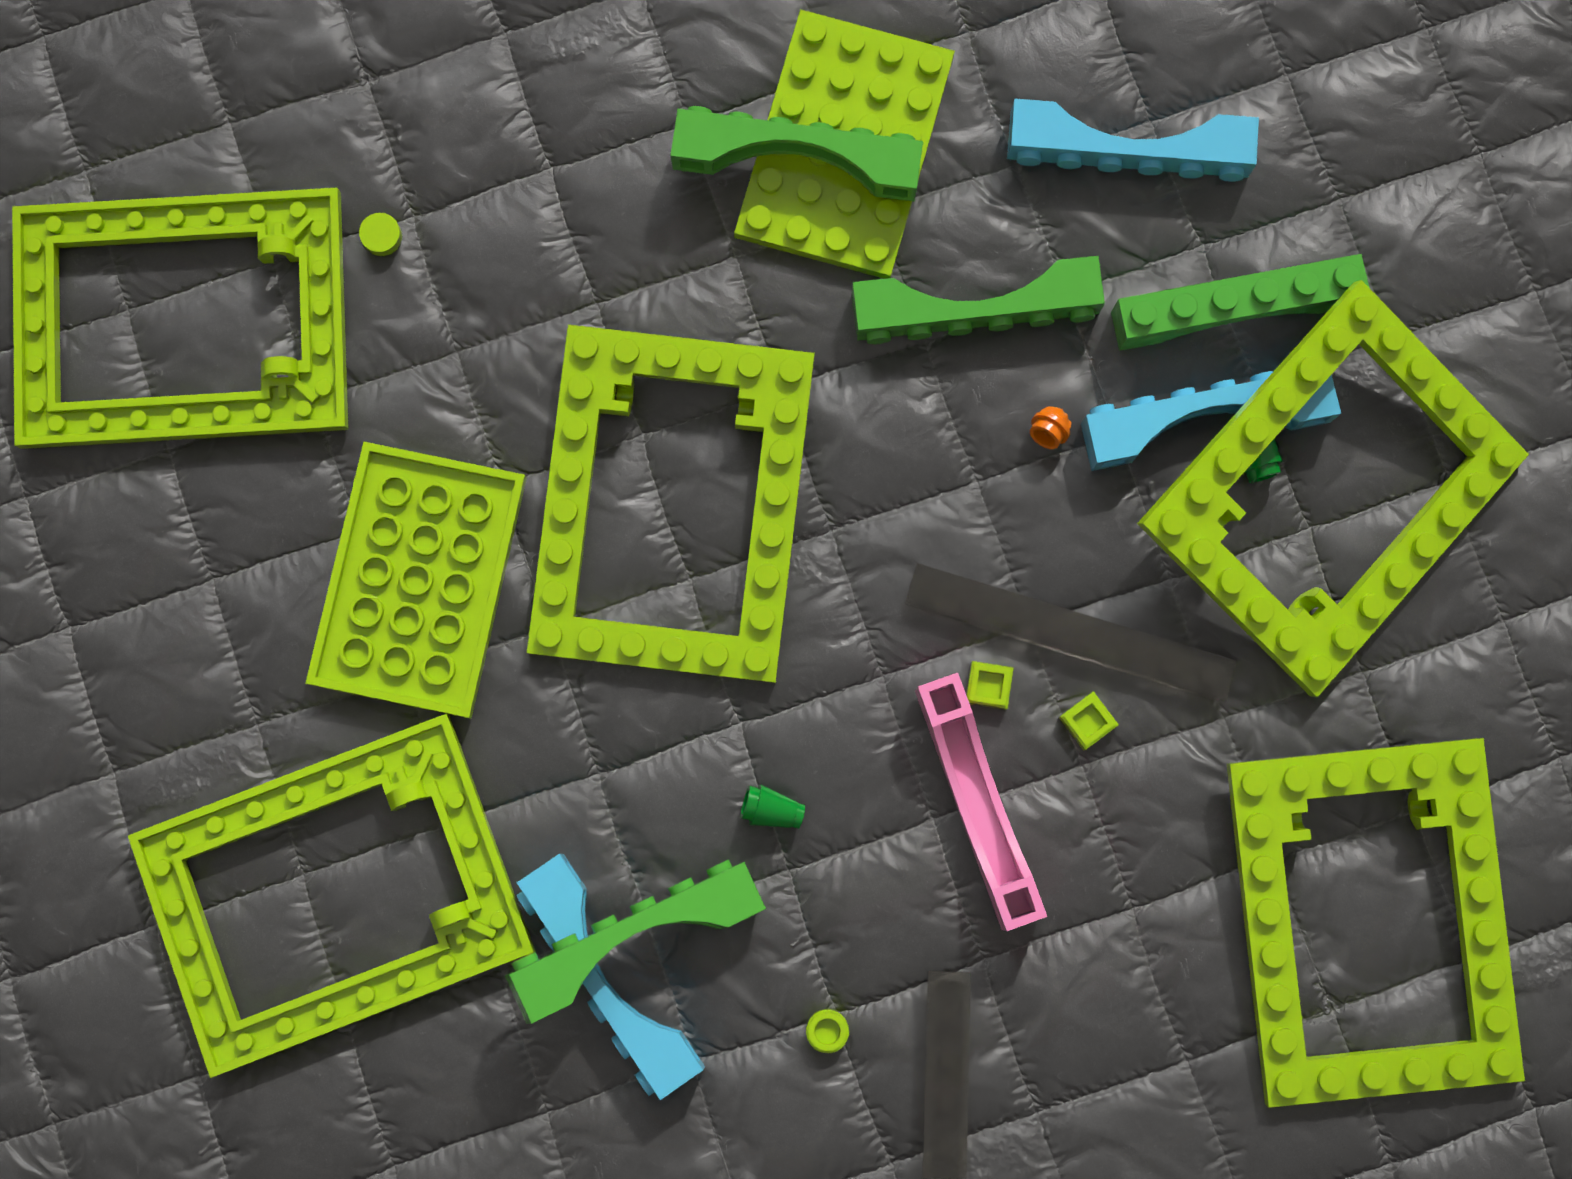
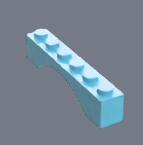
M1014 99L1010 112L1007 159L1017 160L1018 164L1024 166H1035L1041 162L1057 163L1058 167L1064 169L1080 168L1081 165L1098 166L1097 168L1104 172H1117L1122 170V168L1138 169V172L1144 175H1158L1163 171L1178 172L1179 176L1183 178L1216 175L1223 181L1234 182L1248 178L1257 164L1259 117L1218 114L1203 125L1179 135L1160 139H1130L1113 136L1091 128L1072 117L1056 102Z
M1274 371L1256 374L1250 377L1251 382L1236 385L1234 379H1229L1210 385L1211 390L1195 393V389L1190 387L1170 393L1171 398L1155 401L1154 396H1144L1130 401L1131 406L1115 409L1114 404H1104L1091 408L1090 414L1086 415L1081 423L1091 471L1132 463L1145 446L1162 432L1181 422L1203 415L1236 414ZM1332 375L1290 420L1285 428L1296 430L1331 423L1341 414Z
M564 854L556 855L517 882L522 892L517 894V898L530 916L537 913L545 925L540 932L553 951L554 949L551 944L575 933L578 940L588 936L585 912L587 888ZM596 963L582 983L592 996V999L587 1003L599 1022L603 1023L607 1020L615 1031L616 1035L611 1039L621 1056L625 1060L631 1056L640 1069L635 1076L644 1091L649 1096L655 1092L661 1100L703 1071L705 1068L704 1064L683 1032L661 1025L639 1013L619 996L606 980L598 963Z

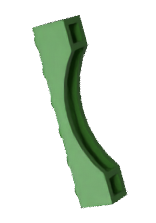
M691 106L688 110L677 109L670 156L673 170L714 175L731 164L751 157L770 154L802 155L822 160L842 169L858 180L875 197L915 202L923 141L915 140L913 136L904 133H895L891 137L874 135L873 131L866 128H852L850 131L836 130L833 126L821 122H814L806 126L793 124L790 119L783 117H772L768 121L753 119L750 114L735 111L730 112L728 115L712 113L710 109L705 107Z
M1362 254L1120 298L1113 307L1111 315L1119 351L1159 344L1200 330L1249 319L1285 314L1325 313L1353 282L1362 280L1368 287L1369 284Z
M1099 256L1057 260L1043 275L1025 287L1004 296L981 301H953L932 297L911 289L895 278L859 281L852 284L857 341L867 340L868 344H883L891 341V337L907 335L909 340H921L931 337L932 332L948 331V334L952 336L971 333L973 328L989 326L990 331H1003L1013 328L1014 323L1029 322L1032 327H1041L1054 323V319L1069 317L1071 322H1085L1094 319L1095 315L1100 313L1105 304Z
M729 859L707 869L706 872L709 878L695 885L690 877L669 887L668 890L671 896L656 903L653 896L648 897L630 906L632 915L620 921H617L613 914L592 924L591 928L594 933L578 940L575 933L551 944L554 952L541 959H538L536 952L511 963L515 971L505 975V978L526 1024H532L571 1005L581 984L596 963L616 945L638 932L655 926L673 923L700 924L723 929L765 910L766 907L745 862L732 866Z

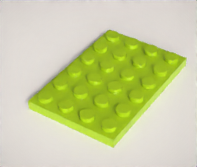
M800 9L768 121L772 117H783L790 119L793 124L809 126L811 123L821 122L833 126L836 130L850 131L852 128H866L873 131L874 135L891 137L895 133L909 134L915 140L923 141L919 170L920 177L955 51ZM796 154L757 156L734 231V238L879 278H891L912 201L875 197L851 175L819 159Z
M363 442L305 684L472 719L527 477L524 474Z

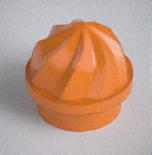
M1048 406L1036 413L1031 420L1030 436L1037 444L1044 448L1056 449L1070 437L1072 422L1068 419V414L1061 408Z

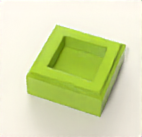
M972 661L966 693L969 704L1007 710L1013 667Z
M1094 691L1059 716V719L1083 751L1119 725Z

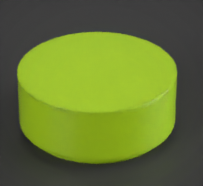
M374 213L366 217L361 223L359 237L364 247L370 253L377 256H386L395 252L400 246L402 231L392 216L386 213Z
M822 1009L810 1017L806 1026V1035L814 1049L822 1053H833L840 1050L847 1042L849 1027L842 1014L832 1009Z

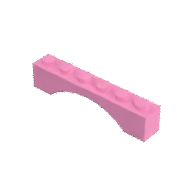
M955 673L918 686L915 690L916 696L1001 930L1009 931L1047 917L1034 878L1016 840L997 791L973 712L959 674Z

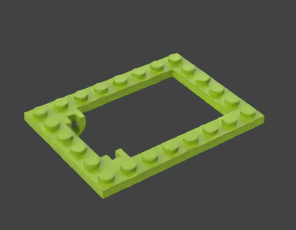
M338 188L12 206L14 446L20 449L348 430L341 192ZM257 237L258 260L262 263H274V254L284 255L290 262H299L302 360L286 356L265 358L261 362V391L61 402L59 248ZM282 374L288 375L289 377L277 378V375Z
M1362 280L1353 282L1137 524L1309 696L1318 697L1529 454ZM1359 344L1467 457L1338 604L1322 588L1314 587L1296 598L1289 609H1287L1221 543L1228 534L1223 526L1230 521H1240L1246 514L1226 492ZM1319 607L1312 616L1309 614L1312 609Z
M568 324L527 646L528 654L776 683L815 353ZM634 376L739 388L738 414H736L735 429L763 432L739 636L575 617L600 413L621 416L630 415L634 398Z
M447 713L128 835L210 1078L536 952L451 718ZM381 785L391 811L405 808L407 803L416 800L423 801L432 797L468 896L466 901L447 906L429 914L438 944L241 1020L186 860Z
M1484 738L1227 763L1265 1105L1270 1108L1525 1081ZM1412 789L1408 794V811L1415 828L1419 830L1446 827L1472 1040L1306 1057L1282 843L1311 840L1310 829L1304 828L1302 823V813L1308 812L1307 799ZM1427 800L1431 802L1432 815L1428 812Z

